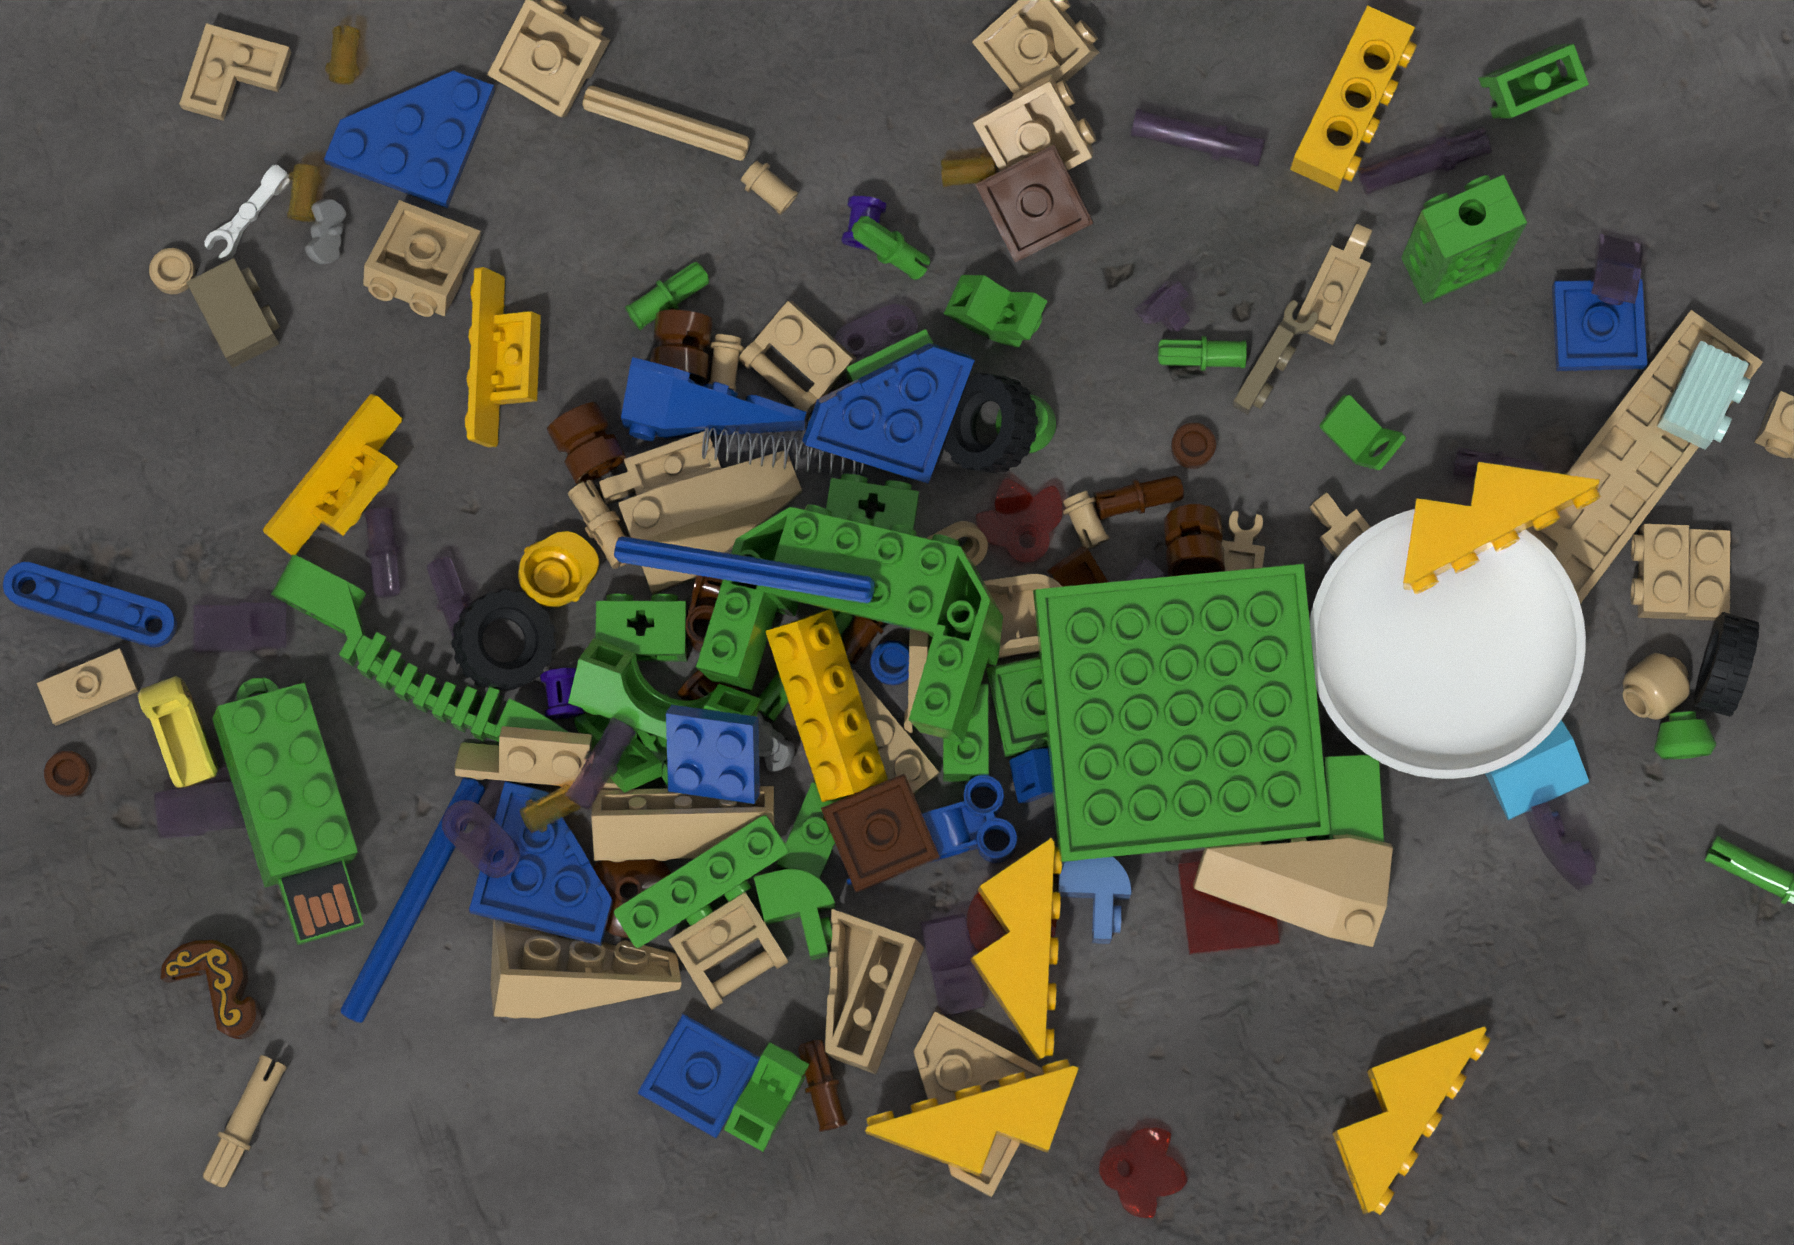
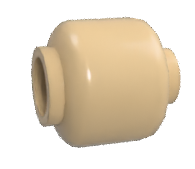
M1660 653L1648 655L1629 670L1623 679L1624 691L1622 694L1625 704L1635 715L1641 718L1647 717L1658 720L1666 717L1682 704L1690 693L1687 668L1675 657H1668Z

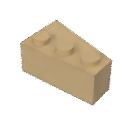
M832 909V946L829 953L830 989L827 997L825 1052L835 1060L876 1074L924 947L915 938Z

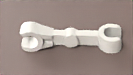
M272 165L263 176L261 186L246 203L240 206L239 212L235 217L206 237L205 247L211 250L218 240H227V248L221 252L219 259L221 261L230 260L235 255L243 231L251 222L258 218L259 212L274 195H279L289 185L291 178L287 172L278 165Z

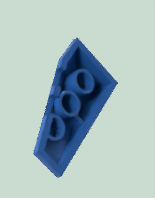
M632 357L621 420L623 427L630 429L629 435L646 441H654L655 436L665 439L686 438L704 432L706 427L709 428V431L715 428L717 436L724 429L727 430L728 435H732L736 430L739 434H745L746 432L752 434L806 430L808 420L807 412L757 395H747L746 400L737 398L738 393L729 389L728 385L715 381L712 384L700 386L689 379V372ZM712 430L710 436H715L714 430Z

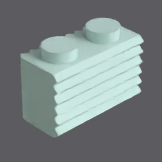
M1700 341L1692 352L1657 427L1704 450L1707 449L1713 439L1721 442L1732 421V418L1726 416L1725 413L1731 401L1740 403L1751 381L1744 377L1749 364L1738 357H1733L1730 353L1716 349L1713 345Z

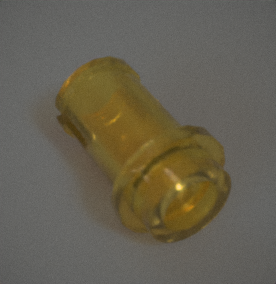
M336 26L332 29L331 59L325 65V71L329 74V80L333 83L342 85L353 84L355 77L360 74V67L356 64L361 32L357 28L344 26V34H342V27Z
M980 152V157L941 159L944 188L955 185L976 184V182L996 173L995 162L992 156H985V152Z
M296 164L294 165L293 172H290L288 179L292 181L287 218L295 221L313 222L315 221V216L311 207L316 202L318 184L323 183V177L320 176L319 167Z
M565 784L536 801L532 799L526 800V806L520 809V815L531 833L537 830L543 833L547 831V825L574 811L580 810L581 806L572 787L569 784Z

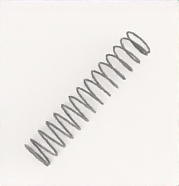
M706 427V429H705L704 437H703V444H702V458H703V459L706 458L707 450H708L709 437H710V434H711L712 430H714V435H715V457H714V460H715V461L717 460V454H718V449H719L720 440H721V437H722L723 432L725 431V433H726V443H727L726 462H728V458H729V453H730V448H731V444H732L733 437H734L735 433H737V436H738V462H737V463H738V464L740 463V457H741V452H742L743 443H744V440H745L746 435L748 434V435H749V441H750L749 465H751L752 455H753L755 443H756V440H757L758 436L760 435V438H761V467H762V466H763V459H764V454H765L766 446H767L768 440H769V438H770V436H771V438H772V443H773V462H772V467H774V464H775L776 453H777V449H778L780 440H781V438H783V440H784V467H783V468H784V469L786 468V462H787L788 452H789L791 443H792V441H793V439H794V440H795V445H796V465H795V470H797L798 460H799L801 448H802V445H803V441L801 442V445H800L799 451H798V444H797V440H796L795 437H793V438L790 440L789 445H788V448H786V440H785V437H784V436H781V437L779 438V440H778V442H777V445H776V448H775L774 437H773V435L770 434V435L767 437L766 442H765V445H764V448H763V438H762V435H761L760 433H758V434L756 435V437H755V439H754V442H753V446H752L751 435H750L749 432H746L745 435H744V437H743V439H742L741 446H740V435H739V432H738L737 430L733 432V434H732V436H731V439H730V443H729V438H728V432H727V430H726V429L722 430V432H721V434H720V436H719V439H718V443H717V433H716L715 428L710 429V431H709V428H708V427ZM807 446V472L809 471L813 448L811 447L810 450L809 446ZM819 450L818 473L821 470L824 451L821 453V450ZM830 453V475L832 474L835 454ZM842 457L841 475L844 472V465L846 458ZM854 461L852 474H855V468L857 463V475L861 476L863 472L864 463H862L861 471L859 474L860 462Z

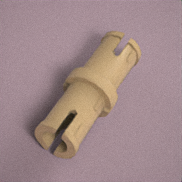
M592 480L576 485L569 491L568 496L587 525L585 531L588 536L595 538L605 553L612 569H617L619 565L620 567L626 565V563H620L614 557L616 541L619 537L624 536L618 525L620 519L616 512L609 510Z

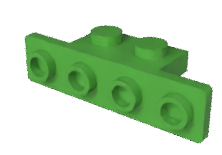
M763 815L616 908L614 915L636 948H640L685 919L692 926L713 912L709 904L724 895L727 901L730 902L751 888L747 880L788 854L789 849L769 817Z

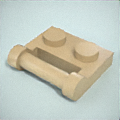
M793 301L785 303L758 337L739 356L740 363L747 369L753 367L795 405L793 408L807 412V416L814 410L817 399L827 395L847 371L846 367L852 365L856 360L848 350ZM771 345L815 383L808 392H805L764 355Z
M746 892L669 939L670 944L711 1010L723 1003L721 1000L723 997L773 966L779 969L788 963L787 958ZM756 940L760 941L765 951L711 984L705 974L706 971Z

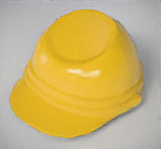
M570 531L556 532L524 549V555L520 560L518 571L520 586L527 596L538 602L540 606L560 607L572 601L577 602L596 575L600 561L596 550L582 536Z

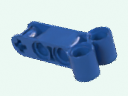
M978 775L966 784L963 793L964 801L922 813L940 857L935 861L977 849L981 857L986 861L1003 863L1010 859L1015 852L1017 835L1013 825L1007 820L995 818L1002 810L1004 793L1000 782L994 777ZM980 787H987L994 791L997 799L993 806L981 809L972 803V793ZM992 830H1001L1008 835L1010 842L1006 849L994 852L985 846L984 837ZM850 878L847 879V885H852Z

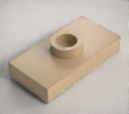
M120 648L37 683L52 723L55 726L139 691L124 653Z

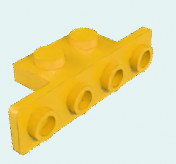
M479 267L474 269V281L470 291L473 304L472 325L469 329L471 348L470 368L467 372L469 393L465 428L469 441L490 448L498 446L500 405L537 401L541 315L532 311L504 314V276L485 267Z
M370 394L265 525L263 532L291 556L298 553L321 523L344 536L349 528L358 522L364 509L376 494L385 488L389 478L398 468L392 460L378 451L399 426L402 418L380 397Z

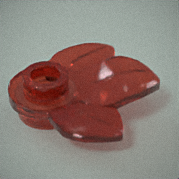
M1005 478L996 493L995 510L976 514L977 527L983 532L987 542L1006 547L1014 559L1025 563L1037 561L1048 550L1050 542L1049 533L1061 522L1063 509L1060 493L1056 486L1053 485L1032 497L1031 493L1023 486L1009 478ZM1024 534H1030L1035 538L1036 543L1031 548H1024L1020 545L1019 538Z
M1155 1127L1137 1130L1131 1134L1125 1145L1111 1147L1101 1157L1099 1163L1101 1179L1109 1188L1118 1192L1122 1207L1133 1216L1154 1218L1157 1207L1156 1197L1175 1194L1187 1184V1177L1182 1167L1171 1157L1165 1156L1171 1140V1133L1165 1129ZM1120 1160H1125L1129 1165V1172L1125 1177L1121 1176L1117 1170Z

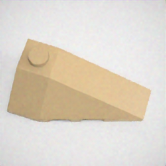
M784 451L776 453L774 467H772L773 454L764 456L762 467L760 457L753 459L751 465H749V461L661 486L618 502L628 533L631 538L727 553L733 548L736 538L767 521L802 493V488L789 455L785 469L783 468ZM641 566L652 594L690 581L697 576Z
M1350 834L1333 835V839L1307 841L1306 837L1292 838L1289 843L1262 844V842L1205 847L1193 887L1201 892L1321 935L1373 947L1387 908L1393 847L1390 843Z
M495 919L493 921L491 995L495 1017L543 1018L680 990L681 977L676 953L645 945L636 948L632 942L625 940L617 945L602 942V945L599 946Z

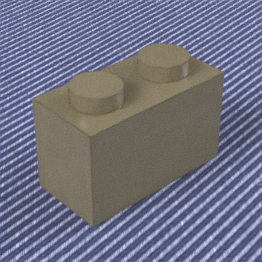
M232 258L186 282L232 368L279 345L273 331L281 327L269 305L260 308L254 293L261 289L249 267L241 270L235 259Z

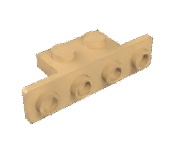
M502 726L499 746L461 743L455 763L456 776L470 777L476 780L492 779L513 781L519 784L556 785L563 788L621 790L600 766L593 754H591V734Z

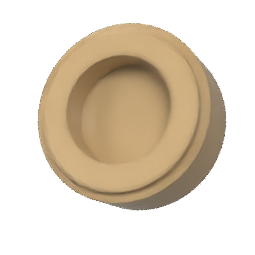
M177 248L161 250L152 258L149 266L152 281L159 290L167 294H179L189 288L186 282L195 278L196 272L192 260L184 251Z

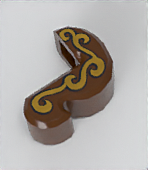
M195 940L173 950L162 964L161 980L170 983L206 974L217 1030L235 1039L248 1038L257 1031L261 1023V1007L258 1001L252 997H246L241 1001L248 983V970L244 960L235 949L218 940Z

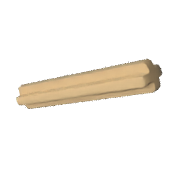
M589 86L583 97L582 105L587 111L739 161L744 160L749 150L750 139L745 135L596 86Z

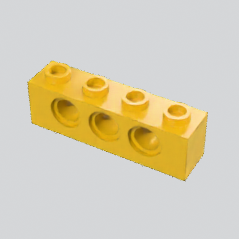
M1367 5L1293 158L1290 170L1337 192L1343 179L1352 182L1362 161V158L1355 154L1362 141L1370 144L1381 121L1374 117L1379 104L1389 105L1399 82L1392 79L1398 65L1407 68L1417 44L1410 41L1415 29L1414 26ZM1371 55L1378 56L1384 61L1386 67L1380 70H1373L1365 64L1364 58ZM1351 93L1361 94L1366 99L1367 105L1362 108L1352 107L1346 101L1345 96ZM1332 131L1343 132L1348 137L1349 143L1344 146H1336L1328 140L1327 134Z

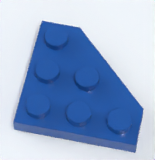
M451 71L341 119L326 152L324 161L329 166L448 209L495 93V87L492 84L456 71Z
M928 343L817 399L802 441L806 446L929 483L975 360L970 355Z
M505 782L471 900L470 914L601 946L613 905L612 898L601 883L549 792Z

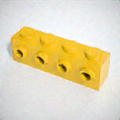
M832 610L822 611L766 630L765 632L821 801L825 802L855 794L888 780Z

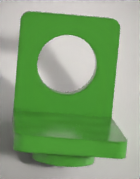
M1346 394L1341 397L1320 423V429L1356 465L1375 470H1381L1406 440V436L1402 432L1382 428L1352 396ZM1389 441V444L1386 447V449L1379 455L1373 457L1376 450L1382 444Z

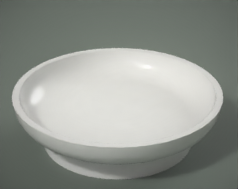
M1415 509L1405 511L1379 522L1359 535L1342 551L1322 580L1315 596L1309 620L1316 690L1327 713L1340 731L1359 749L1382 764L1408 774L1434 779H1457L1489 773L1511 764L1537 747L1554 730L1571 705L1583 672L1586 649V633L1580 601L1563 566L1554 554L1526 529L1518 533L1520 540L1512 546L1496 552L1494 547H1491L1478 554L1477 556L1480 561L1472 567L1459 573H1455L1454 569L1451 568L1438 575L1439 583L1417 595H1415L1412 589L1404 590L1403 580Z

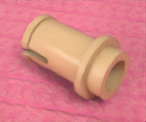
M757 160L745 172L741 181L746 185L745 190L747 192L754 191L781 215L796 199L798 192L792 190L769 170L770 165L768 163L762 165Z
M726 334L715 335V341L711 342L709 346L710 349H713V357L708 384L716 381L728 385L729 389L736 391L735 384L739 354L745 350L741 346L742 338Z
M1083 491L1063 501L1066 508L1063 510L1064 516H1070L1082 546L1090 549L1100 545L1101 542L1108 541L1110 538L1106 534L1093 505L1096 502L1095 497L1090 498L1088 492Z

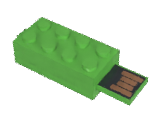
M264 677L252 678L239 687L234 702L217 706L212 720L264 887L279 884L297 945L363 927L362 916L346 869V864H350L358 851L305 682L279 689L270 679ZM256 693H264V694L256 695V696H253V697H249V696H251V695H253V694H256Z

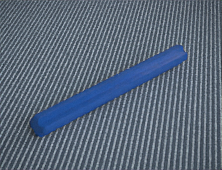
M625 536L617 539L614 549V557L620 563L862 603H869L873 598L875 582L869 576Z
M464 777L459 784L341 1007V1014L357 1023L364 1021L485 792V787L480 782Z

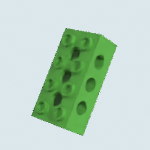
M1504 174L1492 180L1489 175L1479 177L1464 186L1465 192L1451 198L1448 193L1440 194L1423 204L1425 209L1421 210L1401 257L1423 304L1503 270L1527 224Z

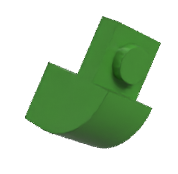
M961 275L944 311V315L972 332L1007 346L1020 347L1022 340H1030L1032 334L1039 328L1042 322V312L1047 300L1034 292H1010L985 275Z
M784 869L754 876L765 924L770 925L801 917L811 960L828 957L826 945L832 944V929L829 917L821 919L819 917V912L835 909L834 899L827 886L811 873L798 869Z
M769 1042L759 1059L751 1080L734 1105L724 1130L764 1152L794 1101L805 1079L804 1075L809 1064L799 1059L792 1052L783 1050Z

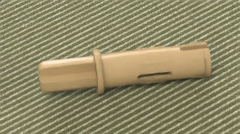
M260 1055V1060L224 1132H218L217 1136L220 1137V1140L203 1172V1178L218 1187L225 1188L228 1185L244 1151H250L251 1146L248 1144L284 1071L287 1069L285 1065L275 1062L267 1080L264 1081L263 1078L273 1060L264 1055Z

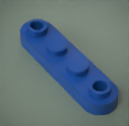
M17 563L6 572L3 579L5 595L20 608L144 646L161 647L172 640L177 630V620L174 613L162 602L35 563ZM34 580L36 583L35 590L30 594H23L22 585L24 582ZM152 619H161V629L155 633L149 632L148 623Z

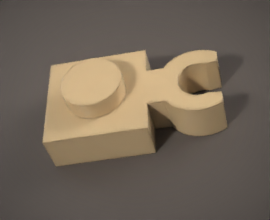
M1233 511L1228 521V530L1234 538L1233 542L1222 540L1225 571L1262 568L1265 546L1252 545L1253 540L1261 532L1263 526L1262 515L1256 514L1252 529L1243 530L1237 523L1239 512Z

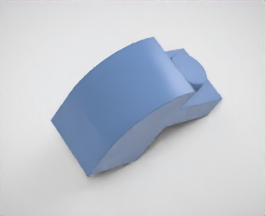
M1114 857L1062 862L1061 874H1058L1057 892H1060L1061 897L1093 898L1092 943L1110 944L1112 933H1120L1121 906H1114L1113 899L1129 900L1131 897V884L1125 869Z

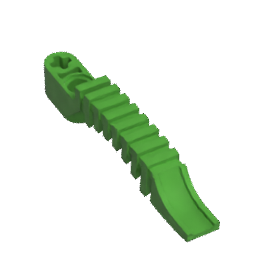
M292 555L271 595L290 607L346 635L347 641L339 656L345 663L353 667L358 660L359 665L357 669L361 675L371 680L375 676V680L380 687L388 691L393 687L394 693L398 698L409 702L411 698L417 709L425 713L430 709L435 719L444 723L449 719L455 729L464 733L466 729H469L474 738L485 742L486 738H489L499 743L502 726L567 732L542 714L510 698L506 703L498 724H492L503 699L499 695L500 690L489 686L478 715L474 716V711L481 696L477 695V689L466 686L458 707H455L454 704L460 693L456 690V685L446 681L439 697H436L435 695L440 684L436 683L435 677L426 673L420 687L417 686L422 676L418 672V667L408 663L402 676H399L406 660L401 658L402 653L391 649L384 661L383 658L391 643L386 641V636L376 632L374 638L370 639L365 635L358 609L366 593L301 557Z

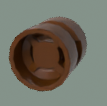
M663 310L656 313L654 340L659 343V346L652 350L651 362L689 372V379L693 380L695 384L706 382L709 356L703 351V348L711 343L712 318L698 312L686 310Z
M589 402L575 407L556 418L547 427V431L559 452H567L568 455L564 462L576 484L586 483L587 480H596L617 468L626 459V455L615 435L606 434L605 431L609 425L597 402Z
M1187 504L1170 511L1164 518L1168 577L1225 571L1222 522L1218 511L1202 504Z

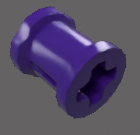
M851 196L848 198L847 203L848 207L851 208L848 230L842 234L841 241L845 245L854 248L870 250L854 239L851 230L852 226L862 216H868L879 223L881 214L886 212L887 203L868 196Z
M576 668L553 669L545 671L540 675L541 682L546 685L548 709L544 712L545 717L548 719H569L585 713L583 708L568 703Z

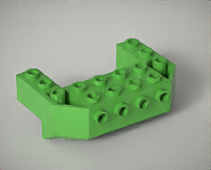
M808 504L805 510L789 507L736 538L731 554L869 576L875 582L872 600L869 603H862L723 580L696 668L709 680L752 690L768 639L765 631L771 629L776 612L795 617L799 602L926 632L933 639L908 720L921 733L963 743L986 664L996 666L999 658L1003 615L975 565L959 546L957 540L939 534H934L932 540L916 536L917 532L913 529L896 524H891L889 530L875 527L872 520L854 514H849L847 520L833 517L830 510L816 505Z

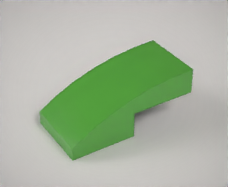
M588 712L574 718L575 726L579 733L592 735L591 753L608 776L624 793L662 776V762L637 739V730H633L624 723L608 717L593 715Z

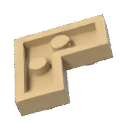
M206 24L179 103L181 108L224 121L237 81L279 92L291 50L285 45Z

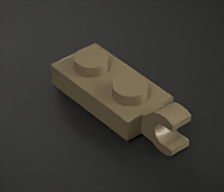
M1295 300L1286 306L1282 322L1278 325L1233 401V407L1249 415L1253 406L1260 410L1262 409L1274 388L1268 381L1275 369L1277 368L1284 372L1297 350L1290 345L1293 338L1298 334L1310 332L1317 323L1318 314L1314 311L1305 323H1298L1293 319L1292 314L1298 305V302Z

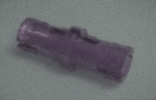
M611 718L593 751H587L583 760L586 762L565 796L577 805L590 810L608 778L614 777L617 773L618 767L616 765L637 732L627 724Z

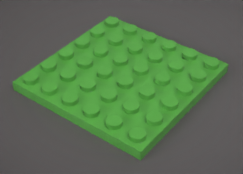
M1304 564L1033 590L1057 841L1061 862L1331 835Z

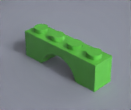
M593 638L578 660L568 703L583 708L584 711L590 714L608 717L624 723L633 730H643L667 740L666 712L671 705L757 716L761 699L722 684H718L707 696L696 700L684 701L667 697L655 690L645 680L638 667L634 652Z

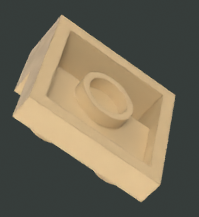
M525 0L487 75L561 118L566 117L586 79L591 78L610 40L601 35L604 27L596 21L582 15L576 21L564 14L567 6L559 0Z
M1018 0L972 41L1013 94L1052 74L1056 83L1061 80L1068 81L1099 53L1093 45L1098 40L1093 30L1083 20L1075 23L1066 12L1071 6L1068 0Z
M1052 74L1013 94L1012 99L973 120L977 132L999 170L1052 144H1055L1067 169L1070 170L1092 158L1093 148L1091 144L1096 142L1095 134L1085 118L1077 121L1069 107L1075 104V99L1064 80L1056 83Z
M399 200L364 265L363 286L368 287L369 292L379 300L390 301L395 297L408 302L410 308L421 316L430 317L434 313L445 316L462 284L463 272L480 241L481 231Z
M1644 524L1639 529L1638 534H1633L1631 559L1632 561H1638V578L1632 579L1630 598L1632 605H1638V618L1717 621L1722 612L1730 614V530L1689 529V525Z

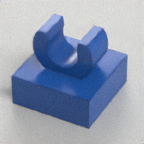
M1047 748L1030 750L1009 760L1018 804L1033 802L1053 793L1050 759Z

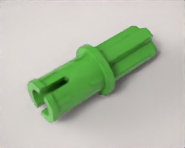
M868 216L860 217L858 222L853 224L851 230L854 239L875 252L877 259L881 263H891L913 280L921 278L926 273L927 268L918 262L930 265L929 256L905 242L902 233L898 231L891 232Z
M693 262L662 283L660 280L655 282L657 287L630 305H626L625 310L641 331L646 325L656 319V313L659 311L678 310L677 304L706 286L710 282L709 277L699 263Z
M1201 336V340L1162 339L1158 344V361L1161 365L1200 366V371H1205L1206 367L1245 368L1246 340H1207L1206 336Z

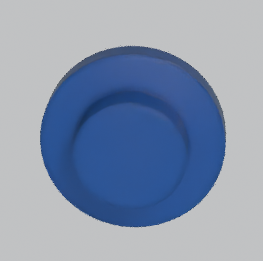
M891 640L883 642L875 648L870 663L872 673L876 679L886 685H899L909 679V647L900 641Z

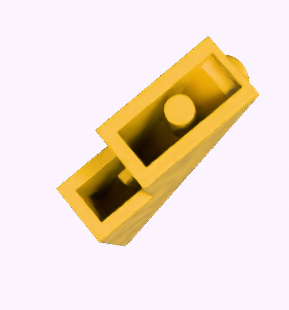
M1478 462L1471 506L1416 498L1403 580L1404 590L1412 589L1415 595L1420 594L1438 584L1437 576L1453 568L1455 573H1459L1478 563L1480 560L1477 555L1487 549L1494 547L1495 551L1499 552L1512 546L1520 540L1518 533L1534 525L1536 531L1552 525L1561 518L1558 512L1574 504L1576 509L1579 510L1601 498L1598 491L1600 480Z
M1052 838L979 886L978 892L1007 934L973 956L970 960L1037 1060L1045 1056H1053L1054 1029L1046 1028L1047 1010L1055 1011L1056 983H1048L1049 965H1057L1058 938L1050 937L1051 919H1059L1060 892H1052L1053 874H1061L1062 862L1060 861L1059 849L1054 847L1055 843Z
M1485 1026L1373 1067L1367 1071L1382 1114L1332 1133L1363 1215L1372 1211L1381 1215L1389 1204L1395 1192L1388 1187L1397 1173L1404 1177L1419 1155V1153L1413 1150V1147L1422 1134L1427 1138L1431 1136L1443 1116L1437 1112L1443 1099L1447 1096L1453 1100L1464 1084L1467 1077L1460 1072L1468 1059L1471 1058L1477 1061L1490 1042L1491 1038L1484 1035L1487 1031Z
M1068 1059L1060 1060L1042 1066L1044 1074L1026 1079L1025 1073L1020 1072L998 1079L1000 1087L986 1092H982L981 1085L954 1092L956 1100L942 1105H938L937 1098H932L910 1105L912 1113L894 1118L893 1111L880 1113L866 1118L868 1123L866 1134L980 1176L995 1134L1046 1153L1049 1151L1079 1068L1070 1066Z

